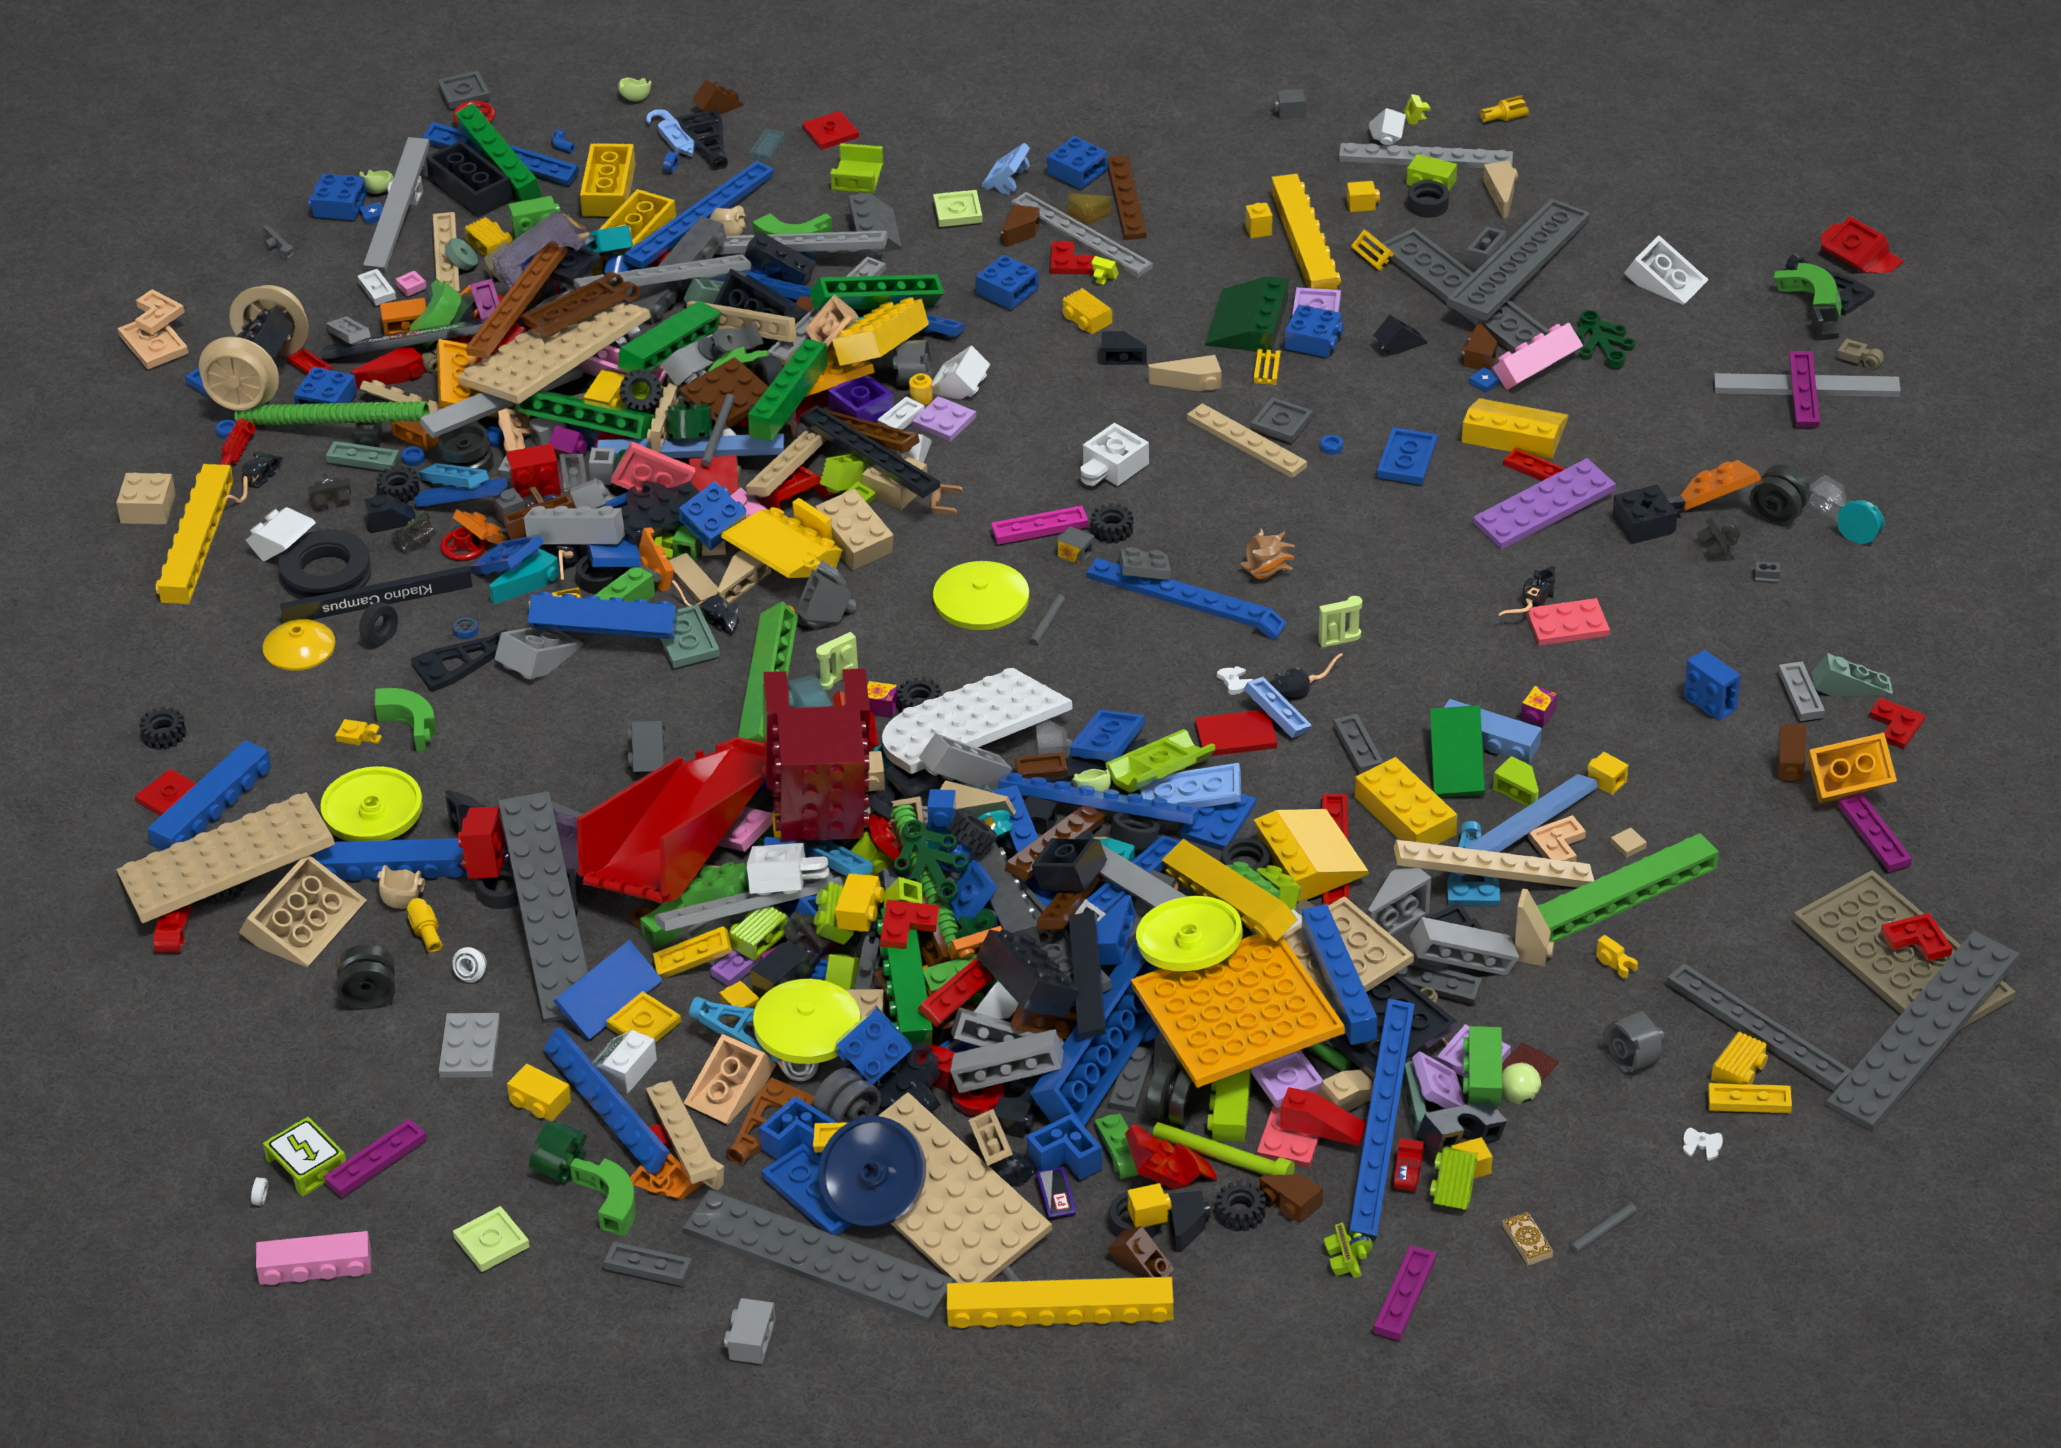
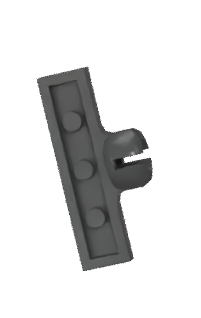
M1422 958L1414 960L1413 963L1398 972L1419 990L1430 987L1440 997L1475 1005L1482 986V978L1451 971L1448 969L1450 964Z

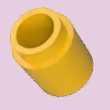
M922 373L911 377L909 380L910 398L923 404L924 407L928 406L933 400L931 377Z

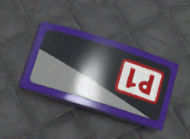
M1059 1167L1037 1171L1036 1176L1041 1197L1044 1199L1048 1220L1076 1215L1064 1168Z

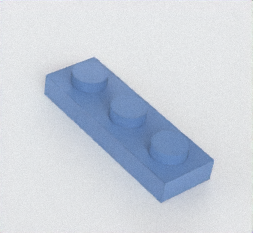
M1264 677L1247 682L1244 690L1251 696L1253 701L1257 702L1267 712L1269 717L1274 719L1283 728L1285 733L1294 738L1309 732L1312 725Z

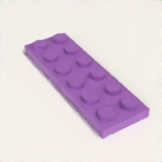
M1586 458L1474 516L1473 524L1497 546L1503 549L1616 491V484Z

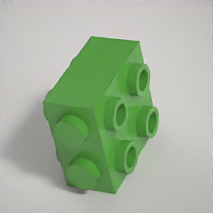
M552 196L509 204L512 236L517 250L543 246L545 244L541 235V228H544L543 219L561 216L558 203L554 204Z
M729 862L717 868L707 866L700 869L698 875L681 894L685 907L748 892L750 889L745 863L734 864Z

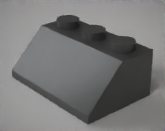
M871 193L849 196L853 231H887L888 236L884 249L878 251H871L870 249L858 250V254L902 250L893 208Z

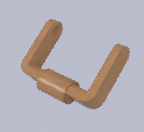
M940 484V488L932 493L930 499L931 512L934 514L956 516L957 510L955 508L938 506L941 492L962 494L963 488Z

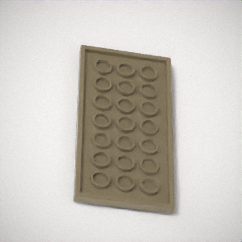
M1873 870L1794 912L1793 920L1900 1014L1905 1011L1951 957L1947 956L1927 961L1916 944L1893 950L1890 948L1881 934V925L1924 913ZM1941 929L1953 948V955L1961 945ZM2002 980L1961 1029L2015 999L2016 991Z

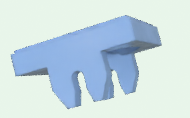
M1021 144L996 161L982 183V187L985 190L995 186L1003 194H1009L1010 190L1015 191L1017 186L1011 175L1015 172L1022 173L1024 169L1027 170L1030 167L1029 161L1025 157L1030 149L1027 144Z

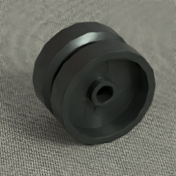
M469 423L440 435L438 447L443 464L482 469L487 472L493 466L494 458L490 448L488 433L482 426Z
M1788 465L1772 466L1763 474L1761 480L1751 490L1749 497L1751 507L1756 515L1766 522L1778 526L1788 525L1798 516L1810 500V484L1797 469Z
M369 944L356 945L345 950L339 956L336 963L338 998L344 1005L355 1010L376 1009L387 1005L393 999L395 994L394 960L387 950Z
M1163 1059L1158 1064L1150 1083L1146 1102L1147 1115L1161 1120L1169 1115L1170 1122L1186 1126L1195 1112L1202 1086L1197 1088L1186 1070L1183 1068L1180 1071L1178 1063Z

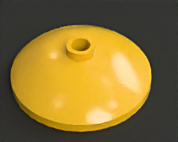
M308 619L292 620L277 626L266 636L263 642V654L266 660L277 668L291 671L305 670L323 663L331 656L335 649V637L330 628L317 621Z

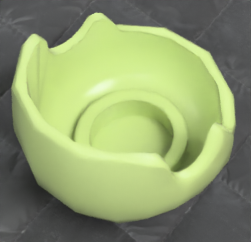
M624 78L618 84L620 94L625 99L634 102L644 100L649 95L651 81L647 84L645 78L639 81L632 78Z
M369 170L366 176H364L363 172L359 173V176L365 179L366 191L371 194L384 193L388 190L389 182H392L394 179L393 175L388 171L373 172Z
M1090 769L1079 775L1075 774L1072 782L1074 787L1087 785L1094 787L1097 791L1104 792V790H1108L1110 787L1111 777L1108 770Z
M1527 1063L1512 1064L1502 1072V1097L1508 1102L1521 1104L1528 1098L1533 1100L1541 1088L1542 1084L1539 1073L1533 1066Z

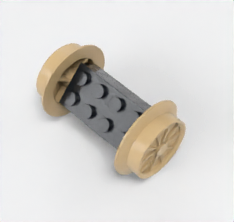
M273 285L253 287L241 292L233 301L230 309V323L236 337H223L214 340L206 346L200 356L199 372L203 386L208 395L225 408L247 410L269 402L275 395L279 385V373L273 361L276 356L286 357L292 355L306 342L309 326L302 304L288 290Z

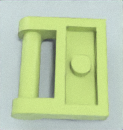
M1351 596L1347 601L1319 606V643L1321 647L1351 642L1361 638V630L1359 628V612L1362 608L1361 597ZM1350 612L1349 628L1345 632L1346 613Z
M851 632L817 647L816 655L820 663L821 676L819 687L821 689L829 690L833 687L834 683L842 680V669H858L856 637ZM830 657H831V663H832V672H831V673H830V666H829V658H830Z

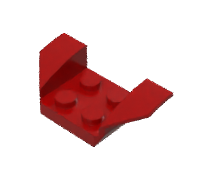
M1851 216L1841 225L1835 222L1821 233L1822 252L1825 251L1849 266L1859 269L1860 273H1890L1904 262L1903 259L1890 253L1889 243L1882 233Z
M800 465L769 496H757L756 501L767 510H770L772 507L780 509V501H787L793 495L809 491L812 488L826 499L838 493L828 491L826 486L820 484L822 479L818 474Z
M1134 1123L1125 1132L1138 1174L1174 1190L1188 1186L1200 1174L1212 1180H1218L1211 1164L1183 1144L1178 1142L1173 1147L1168 1141L1152 1136L1137 1123Z

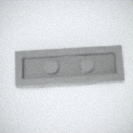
M347 316L326 323L328 332L352 345L361 344L364 342V339L371 337L369 328Z
M1803 661L1779 665L1778 673L1799 720L1824 718L1825 709Z

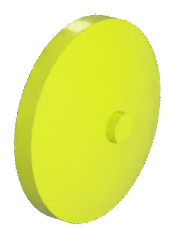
M974 561L955 566L945 572L934 586L933 602L938 614L952 625L970 630H990L1005 626L1023 614L1029 602V588L1024 577L1007 565L991 561Z
M378 766L361 768L342 775L329 785L321 799L322 819L328 830L335 836L349 842L393 839L409 830L416 823L423 807L420 787L411 776L394 768Z
M1187 896L1164 902L1150 910L1142 918L1136 930L1137 945L1143 958L1154 966L1171 971H1193L1213 966L1229 957L1237 949L1243 935L1241 918L1238 912L1230 904L1206 896Z
M817 979L792 980L772 988L759 1000L753 1015L754 1033L763 1049L781 1060L798 1064L820 1063L839 1056L836 1053L838 1049L836 1041L860 1020V1011L854 998L846 990L833 983Z

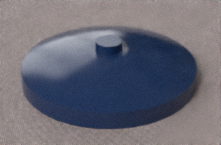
M865 1116L852 1120L833 1134L822 1152L818 1170L821 1193L832 1211L852 1224L863 1227H880L893 1223L911 1210L922 1193L926 1179V1160L921 1144L908 1128L892 1119L881 1116Z

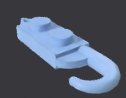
M658 109L649 112L646 116L647 123H651V118L656 116L664 119V121L658 124V131L675 153H682L693 157L694 141L681 129L678 121L666 110Z

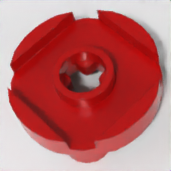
M953 1081L951 1086L953 1106L962 1113L971 1116H978L995 1109L1000 1096L1005 1097V1089L1002 1083L959 1093L955 1081ZM979 1090L983 1091V1094L975 1095L974 1093H972L979 1092Z

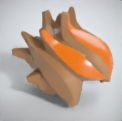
M1261 528L1260 532L1248 542L1246 548L1247 561L1241 562L1239 565L1257 579H1267L1279 570L1287 569L1291 571L1293 568L1285 560H1293L1294 556L1285 550L1293 549L1295 545L1281 542V539L1286 534L1285 531L1279 535L1263 536Z

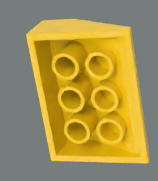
M1479 398L1469 407L1464 418L1462 443L1510 452L1517 448L1537 457L1553 459L1569 415Z
M774 507L770 508V510L757 511L724 531L721 535L723 539L788 578L809 577L811 571L817 569L814 566L806 567L803 564V560L808 564L814 562V557L808 555L807 552L814 553L819 562L824 561L834 568L837 567L842 553V549L835 546L833 540L817 535L818 532L816 530L805 528L800 525L801 522L799 520L785 516L784 511Z
M1327 809L1276 810L1254 819L1257 839L1268 848L1273 865L1281 868L1283 874L1292 876L1294 882L1301 886L1298 903L1369 874L1367 868Z

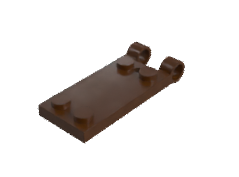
M610 271L603 277L522 315L523 321L543 336H553L563 328L605 308L615 306L617 302L624 299L629 302L637 300L640 295V289L630 281L624 282L622 276ZM616 277L615 284L610 286L611 279ZM632 287V293L626 296L627 290Z

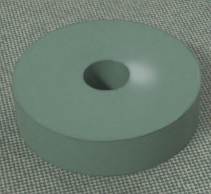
M452 238L445 245L447 256L459 268L470 271L478 263L476 253L463 240Z

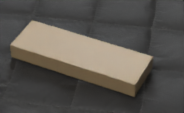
M687 553L669 560L674 569V577L698 603L705 601L710 596H717L718 587Z

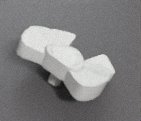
M1237 666L1217 671V678L1224 681L1230 695L1242 693L1247 682L1253 680H1239V676L1245 674L1246 670Z
M1688 1128L1684 1134L1683 1151L1689 1157H1692L1697 1147L1700 1149L1706 1148L1707 1160L1715 1159L1722 1148V1135L1720 1133L1711 1135L1705 1132L1699 1133L1693 1128Z

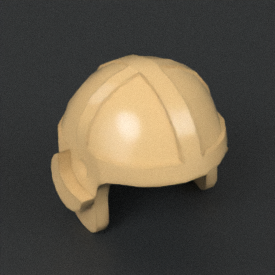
M735 206L731 209L716 208L711 214L710 219L723 223L726 236H739L746 230L744 217L746 216L742 206Z
M384 865L382 871H379L377 876L379 878L380 896L383 902L392 908H407L409 902L416 899L419 892L424 890L425 879L421 878V871H417L416 874L407 869L392 871L388 866Z

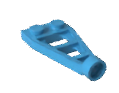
M1467 821L1461 825V839L1458 847L1465 848L1481 837V826L1479 823ZM1450 872L1447 882L1448 906H1453L1459 902L1462 906H1500L1498 878L1483 876L1484 882H1462V875Z
M700 997L694 998L689 1010L690 1017L698 1019L699 1022L721 1035L724 1034L766 1053L774 1062L778 1063L780 1061L779 1058L763 1049L757 1039L743 1032L747 1024L753 1022L755 1009L711 1003ZM723 1016L740 1018L734 1028H730L720 1022Z

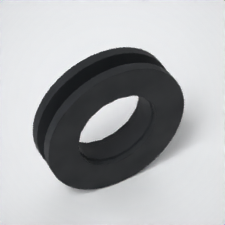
M326 529L304 534L286 550L282 551L279 558L282 584L290 595L299 600L364 587L368 583L372 572L369 549L366 543L358 536L342 530ZM322 557H337L348 562L342 570L326 576H315L303 571V568L308 563Z

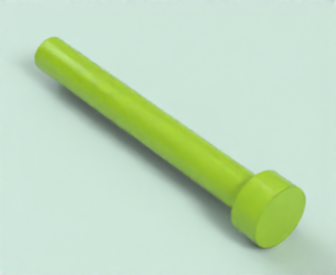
M1159 1122L1156 1123L1153 1129V1136L1160 1140H1166L1174 1145L1179 1142L1197 1153L1263 1175L1294 1174L1295 1163L1281 1157L1277 1161H1273Z

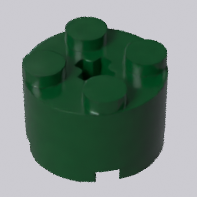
M686 404L668 406V410H665L666 438L710 437L713 431L712 408H709V404L690 405L691 409H686Z
M555 1120L547 1122L535 1143L539 1144L537 1152H531L529 1159L530 1169L558 1182L567 1184L572 1178L570 1165L573 1160L577 1158L584 1161L587 1150L583 1149L587 1135Z

